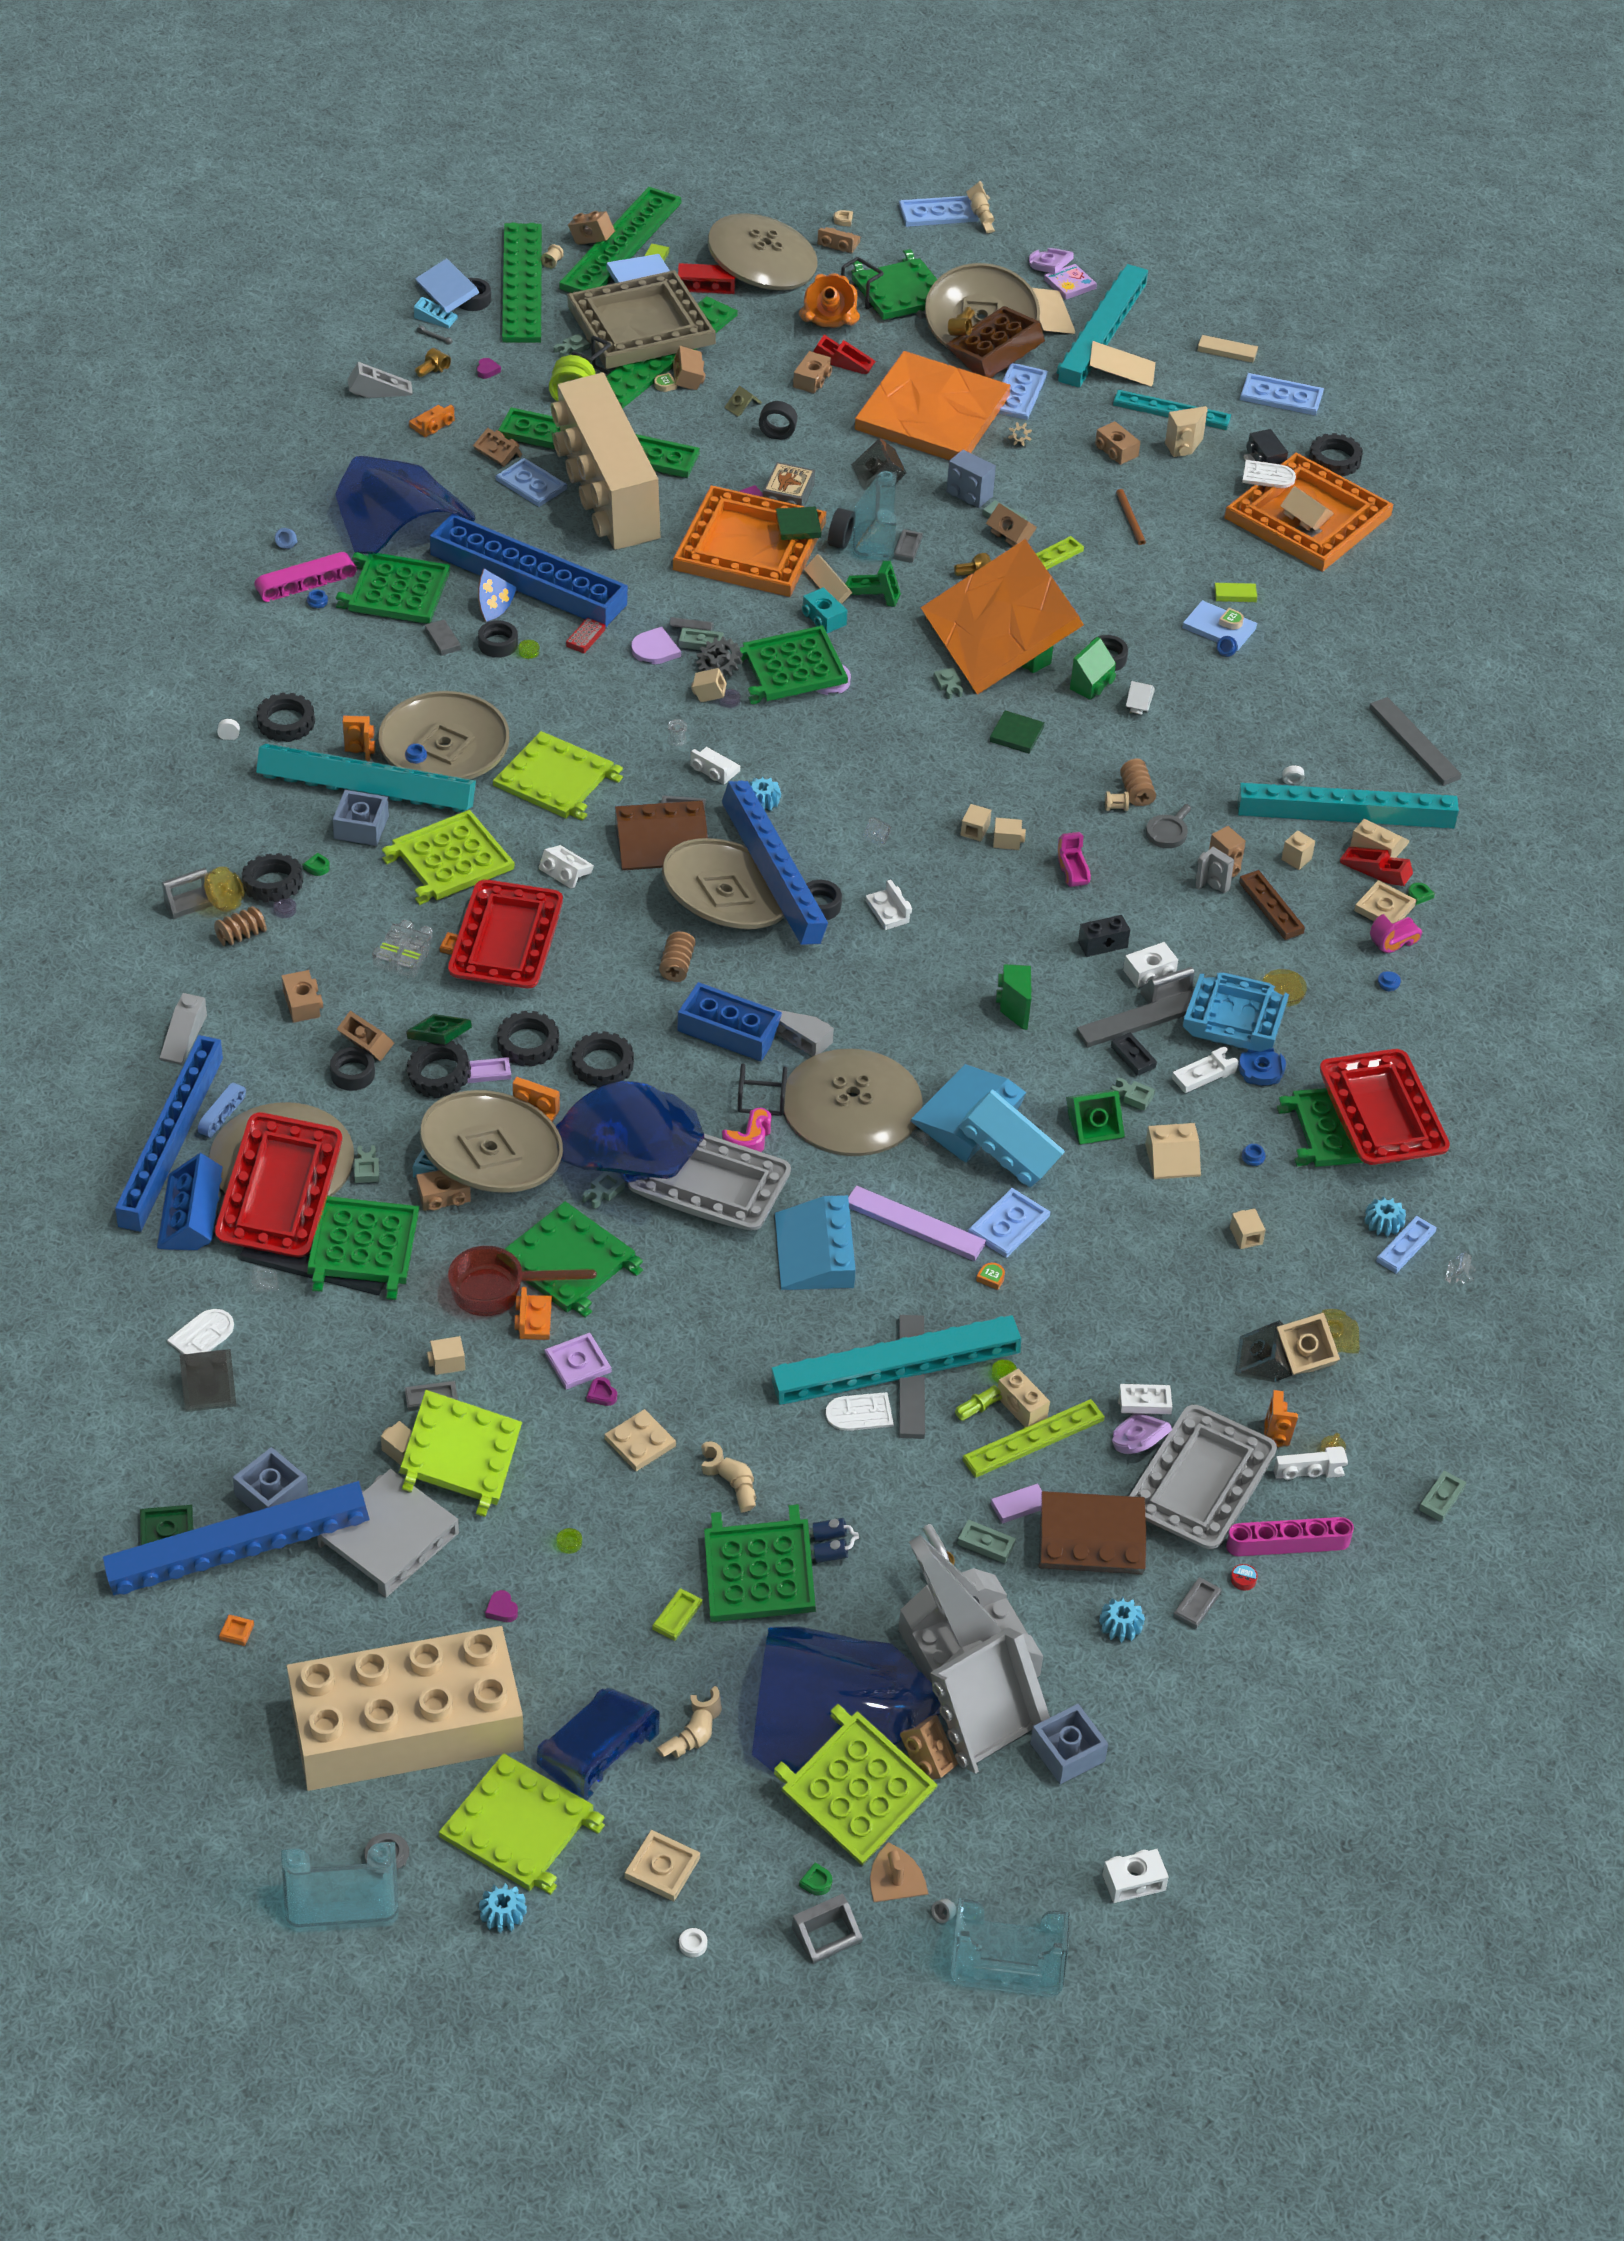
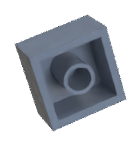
M962 450L949 461L946 492L980 508L993 497L996 465Z
M345 790L333 817L334 839L377 846L389 817L388 797Z
M272 1447L233 1477L235 1496L254 1512L309 1495L307 1476Z
M1079 1704L1033 1726L1030 1744L1059 1784L1105 1762L1108 1743Z

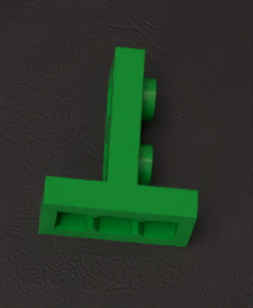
M891 561L882 562L877 573L878 575H852L848 577L845 585L851 590L852 593L850 595L884 594L887 606H896L901 592Z

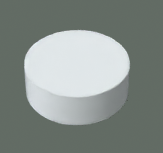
M224 719L219 723L217 733L223 740H235L239 736L240 726L232 719Z
M1289 766L1282 772L1283 781L1286 784H1300L1304 781V770L1300 766Z
M697 1928L685 1930L679 1938L681 1952L688 1957L702 1955L707 1949L706 1934Z

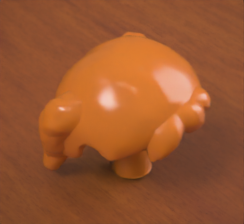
M832 273L828 276L818 274L815 276L814 282L805 291L804 306L799 310V316L804 322L812 321L820 327L837 328L845 324L855 325L860 319V314L856 310L857 290L853 285L849 284V280L845 276H839L837 273Z

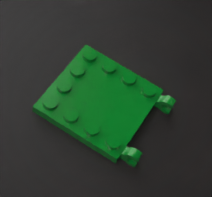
M911 249L903 250L906 258L902 259L903 262L878 267L884 274L870 283L869 302L883 320L916 313L918 310L924 311L927 295L937 280L920 258H914ZM856 261L852 264L855 268L851 270L852 281L866 297L867 281L879 273L872 269L863 270L862 263Z
M358 552L353 554L352 560H354V565L357 569H362V572L352 595L344 592L337 593L336 600L341 601L337 602L336 608L346 609L348 607L349 611L426 624L431 623L450 573V565L376 552H369L368 555Z
M823 625L744 642L743 647H740L743 655L740 657L742 662L748 659L760 685L748 688L750 693L748 699L751 704L759 703L764 697L766 701L848 683V676Z
M1326 1088L1293 1091L1291 1097H1279L1278 1113H1290L1296 1109L1309 1149L1300 1148L1296 1150L1298 1155L1294 1159L1296 1166H1307L1311 1162H1314L1315 1167L1364 1163L1353 1148Z
M327 1196L325 1207L314 1235L308 1263V1274H313L312 1282L314 1283L312 1291H323L325 1276L388 1282L386 1299L396 1300L398 1285L406 1284L419 1216V1206Z
M566 1201L497 1254V1260L544 1296H552V1302L568 1313L571 1309H574L584 1318L592 1313V1310L588 1308L592 1302L586 1297L623 1267L635 1276L643 1271L639 1267L643 1260L635 1256V1251Z
M799 1504L788 1505L789 1521L723 1527L722 1513H711L712 1528L704 1529L711 1622L816 1612L808 1519H800Z

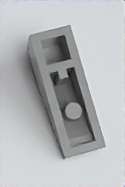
M357 362L348 378L349 391L366 398L411 396L413 394L411 381L361 362Z
M186 993L182 994L174 1009L160 1060L183 1064L207 1017L204 997Z
M777 1010L782 1012L776 1034L812 1057L822 1053L833 1043L834 1028L828 1023L821 1021L817 1017Z

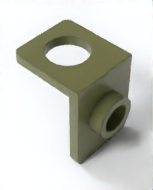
M739 385L725 405V408L734 415L741 416L752 399L759 404L762 402Z

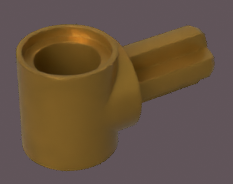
M966 307L962 314L957 315L956 318H950L948 321V333L951 336L970 335L972 333L971 319L975 311L970 307Z
M431 348L425 356V362L415 368V372L418 377H423L431 371L443 372L445 368L448 369L450 367L451 357L436 348Z
M979 553L972 559L971 563L955 565V575L973 574L991 562L990 556L986 553Z

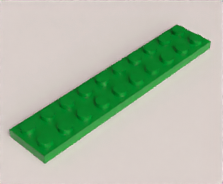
M648 187L613 224L615 232L606 241L597 242L559 282V289L574 293L606 286L613 279L606 268L607 262L631 259L679 207L681 197Z
M504 223L503 342L541 343L542 224Z
M707 296L698 303L715 333L732 321L738 313V310ZM676 353L622 365L606 376L622 409L654 384L655 378L658 375L666 374L673 368V359Z
M512 407L498 429L506 439H513L514 441L555 449L553 433L561 431L560 427L555 425L552 416ZM636 434L654 471L685 478L689 477L700 454V448Z

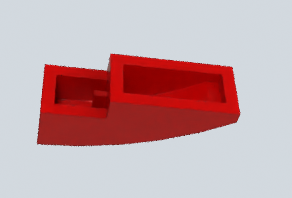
M823 335L813 351L814 353L831 357L830 365L861 374H868L876 362L848 342L843 340L841 344H838L826 335Z
M1349 846L1340 858V863L1392 885L1405 886L1413 874L1410 859L1390 857L1388 850Z

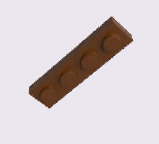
M1259 870L1240 876V885L1284 940L1304 934V925Z

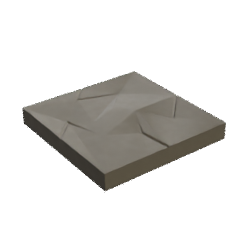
M675 270L567 294L568 308L590 344L592 336L611 343V346L598 356L606 369L677 353L679 346L696 349L716 344L715 330ZM595 341V352L597 353L606 345Z

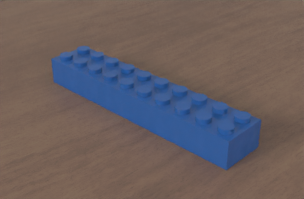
M453 513L430 535V555L480 576L483 569H486L517 587L516 591L583 619L590 618L603 623L605 628L627 606L628 585Z

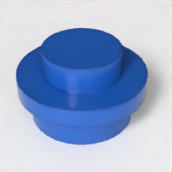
M312 590L307 597V603L313 608H322L327 605L328 597L323 590Z
M1223 636L1218 640L1217 650L1220 655L1229 657L1236 653L1238 644L1235 638Z
M411 744L405 751V758L410 763L418 764L426 760L427 752L421 744Z
M1382 972L1378 977V984L1385 991H1394L1400 986L1401 979L1394 972Z
M1249 1144L1242 1151V1159L1248 1165L1258 1166L1265 1161L1264 1149L1258 1144Z

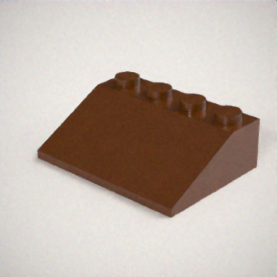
M1003 306L972 326V333L970 335L957 336L946 343V346L973 373L992 378L1031 350L1036 349L1045 342L1040 321Z
M703 800L615 806V828L622 871L662 868L666 855L676 845L692 839L708 838Z
M1041 1492L1040 1569L1141 1575L1144 1573L1146 1567L1145 1497Z

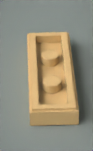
M1202 335L1197 351L1254 363L1258 346Z
M817 554L805 567L804 570L819 588L824 587L841 604L852 593L820 555Z

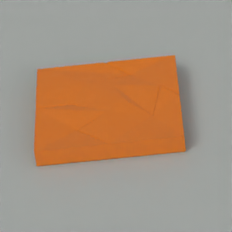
M903 351L855 418V430L951 460L962 450L969 453L973 451L999 413L1000 408L1003 407L1010 396L1011 385Z
M1294 453L1281 464L1295 472L1296 479L1293 485L1286 488L1254 485L1226 507L1224 518L1323 572L1392 515L1394 504L1308 458ZM1294 486L1334 513L1319 528L1322 532L1314 537H1310L1296 529L1300 525V519L1297 517L1291 519L1283 513L1285 509L1281 507V504Z
M711 485L673 558V570L791 597L818 538L780 539L776 508L804 506ZM817 509L822 532L826 524L827 512Z
M1026 539L921 607L923 613L976 694L986 690L1084 626L1079 615Z

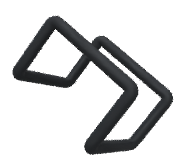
M856 257L841 267V276H845V268L856 261L879 273L870 278L866 283L865 308L869 309L873 307L869 304L870 283L883 276L884 272L865 260Z
M592 336V357L589 358L575 351L571 353V355L580 356L589 362L592 361L594 369L607 375L611 373L596 365V358L611 346L610 342ZM595 341L606 345L597 353H595Z
M742 1063L738 1087V1112L750 1113L753 1110L742 1108L743 1085L748 1084L781 1087L780 1111H768L771 1115H783L788 1068L786 1066L783 1067L782 1082L745 1080V1064Z

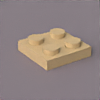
M1378 880L1358 901L1354 911L1373 921L1381 914H1384L1393 924L1405 918L1415 907L1416 899Z
M645 1409L605 1434V1440L635 1471H638L676 1447V1440Z
M651 1830L627 1868L625 1879L671 1901H675L698 1863L700 1852Z

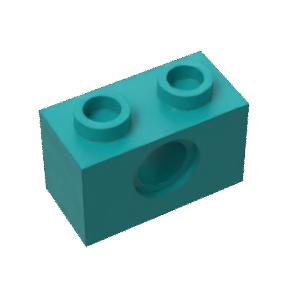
M824 587L803 596L802 612L815 623L816 627L823 625L826 633H830L847 625L848 610Z

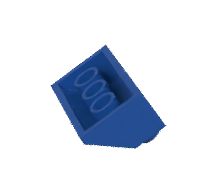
M698 982L678 1011L677 1031L762 1061L772 1045L782 1012Z
M201 1152L169 1173L157 1244L158 1249L198 1250L204 1245H208L213 1239V1227L216 1220V1208L219 1201L218 1195L222 1182L223 1167Z

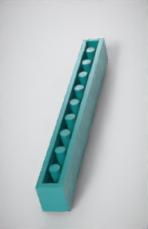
M1127 264L1123 270H1120L1118 279L1113 281L1110 291L1107 290L1104 300L1099 302L1097 311H1093L1091 320L1086 322L1084 330L1080 331L1077 341L1072 343L1070 352H1066L1064 361L1059 363L1057 367V374H1059L1058 382L1078 388L1081 387L1093 368L1090 366L1093 341L1108 345L1145 288L1148 277L1147 269Z
M264 744L258 750L256 773L263 774L265 778L274 779L278 776L283 777L284 781L287 782L305 781V784L309 786L323 784L326 785V788L338 790L340 787L350 791L368 792V794L389 796V799L394 801L407 799L410 800V803L417 805L430 803L434 808H444L447 806L452 807L453 811L465 812L473 807L476 780L272 744Z
M1240 783L1237 800L1238 816L1361 823L1363 819H1366L1374 824L1455 829L1459 812L1458 798L1453 795Z
M1013 1315L1000 1316L983 1322H973L960 1327H950L937 1332H926L914 1337H903L891 1342H880L868 1347L853 1348L845 1352L830 1353L822 1357L806 1358L799 1362L780 1364L772 1367V1384L779 1405L895 1381L900 1378L1018 1354L1021 1352V1336Z

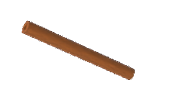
M1118 489L1116 491L1117 497L1138 545H1144L1146 540L1124 490Z

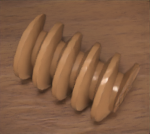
M1137 758L1127 761L1121 767L1120 775L1126 792L1129 793L1130 803L1135 806L1151 804L1156 799V792L1145 762Z
M253 906L249 907L247 911L241 910L239 914H232L231 918L227 916L222 921L216 920L214 923L216 935L223 946H225V941H228L230 945H234V937L238 942H241V934H244L249 939L250 931L254 935H258L259 927L263 932L267 931L262 913Z
M674 932L668 936L659 965L660 974L666 980L681 982L687 977L688 967L695 946L693 936L685 932Z

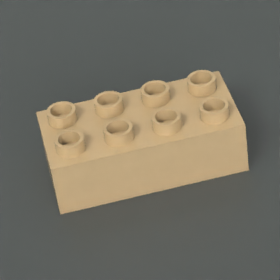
M604 372L558 384L559 401L551 403V413L555 425L560 427L561 431L553 433L554 447L559 457L567 455L569 458L566 460V469L571 483L581 482L582 486H579L580 499L585 510L593 508L595 511L592 514V520L597 536L607 535L614 550L660 539L658 477Z
M502 1626L287 1665L290 1699L307 1791L524 1750L523 1714Z

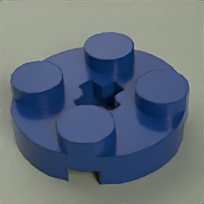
M1274 1048L1262 1052L1248 1049L1247 1052L1242 1053L1240 1056L1239 1071L1247 1083L1257 1085L1278 1084L1285 1072V1058L1281 1053L1280 1056L1275 1053ZM1259 1063H1263L1265 1067H1260Z

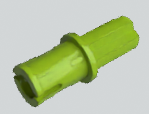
M993 1385L980 1394H973L970 1400L956 1408V1416H958L959 1420H965L977 1412H984L986 1407L1002 1399V1395H998L1001 1393L999 1388Z

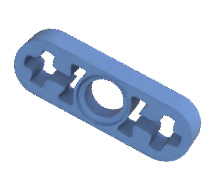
M231 1083L201 1118L198 1132L212 1138L226 1121L225 1118L230 1116L243 1101L246 1093L245 1087Z

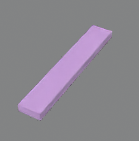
M856 1186L848 1197L850 1209L972 1261L977 1259L985 1246V1239L859 1186Z

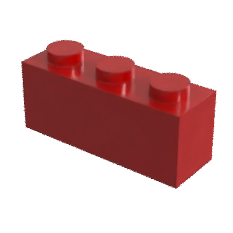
M679 263L678 275L689 292L734 294L735 277L720 265Z

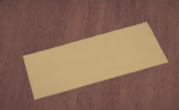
M1032 288L1039 302V320L1043 330L1075 334L1074 326L1060 292Z
M1093 341L1090 366L1148 386L1153 385L1155 362Z

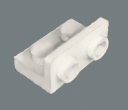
M708 747L704 748L701 752L695 749L690 752V766L696 771H701L708 775L714 781L726 784L740 772V765Z
M561 845L544 849L539 865L541 871L569 888L576 886L578 877L591 874L594 865Z
M892 880L886 881V890L866 895V903L885 930L909 923L910 914L912 913L911 905L908 901H905L900 888L895 886Z
M1120 1384L1118 1404H1120L1121 1413L1171 1414L1172 1399L1170 1385Z

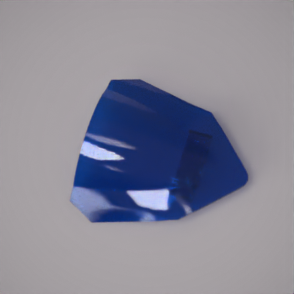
M356 456L351 460L335 493L353 550L361 554H377L387 545L399 529L413 519L428 513L448 512L470 521H475L476 519L474 512L440 485L422 466L407 462Z
M634 1081L615 1082L591 1091L577 1101L569 1109L562 1121L556 1125L563 1146L561 1161L583 1170L619 1173L623 1180L627 1182L644 1180L647 1177L668 1179L676 1176L704 1140V1132L697 1113L693 1108L672 1093L662 1092L651 1085Z
M800 1626L768 1628L763 1658L752 1755L773 1773L775 1772L774 1768L782 1761L796 1774L842 1727L830 1717L832 1714L830 1711L837 1704L843 1707L851 1716L858 1711L894 1745L902 1741L900 1736L902 1731L915 1728L929 1716H939L941 1714V1704L932 1689V1683L891 1643L860 1640Z

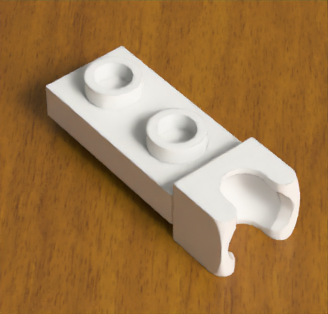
M1222 1047L1213 1051L1210 1056L1174 1071L1172 1079L1184 1093H1187L1220 1077L1225 1078L1234 1074L1238 1067V1061L1236 1058L1226 1060L1225 1053L1227 1048Z
M1343 1447L1326 1448L1325 1452L1277 1456L1273 1471L1276 1479L1284 1478L1287 1480L1299 1476L1318 1477L1321 1474H1326L1327 1478L1345 1476L1342 1466H1346L1348 1461Z

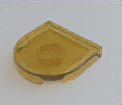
M1322 1310L1337 1352L1359 1354V1326L1357 1322L1353 1321L1342 1310Z

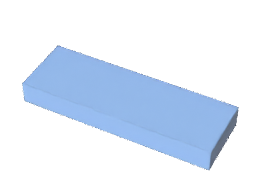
M1416 1216L1377 1257L1376 1262L1397 1274L1436 1232V1227Z

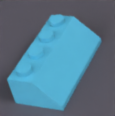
M993 1089L969 1110L957 1126L966 1136L972 1138L985 1152L993 1156L1000 1162L1001 1166L1008 1169L1021 1183L1028 1187H1032L1065 1152Z

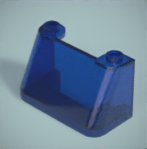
M613 1688L601 1689L586 1707L549 1740L545 1739L540 1743L537 1748V1765L570 1792L587 1801L594 1794L590 1790L592 1784L596 1780L598 1782L603 1780V1771L636 1741L641 1745L645 1739L651 1742L659 1735L660 1712L651 1704Z

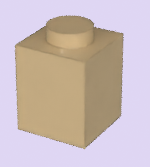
M716 668L695 673L694 682H692L691 687L699 701L706 702L724 698L727 683L720 669Z
M971 804L962 820L961 836L982 841L990 826L991 810Z
M996 818L993 848L1020 850V842H1025L1026 829H1022V820Z
M1296 831L1285 841L1281 860L1300 870L1312 859L1315 840L1300 831Z
M1256 1209L1241 1210L1233 1213L1230 1229L1239 1248L1244 1249L1262 1245L1265 1228Z
M460 1336L430 1341L431 1351L427 1352L429 1367L434 1366L435 1375L465 1370V1355Z
M398 1421L392 1427H388L381 1435L382 1451L400 1465L402 1464L412 1430Z

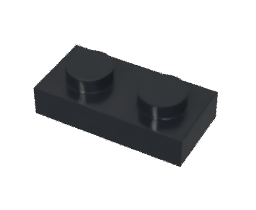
M1131 1032L1111 1041V1048L1137 1076L1156 1068L1157 1061Z

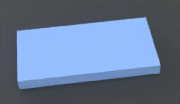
M968 196L899 201V207L906 227L978 222L979 219L971 209V200Z
M447 258L415 278L417 283L446 313H449L479 293L477 287Z
M1015 363L1010 364L1002 381L1011 385L1010 396L1003 407L1000 408L998 414L1028 420L1046 380L1048 371Z
M1248 373L1240 400L1316 416L1324 388Z

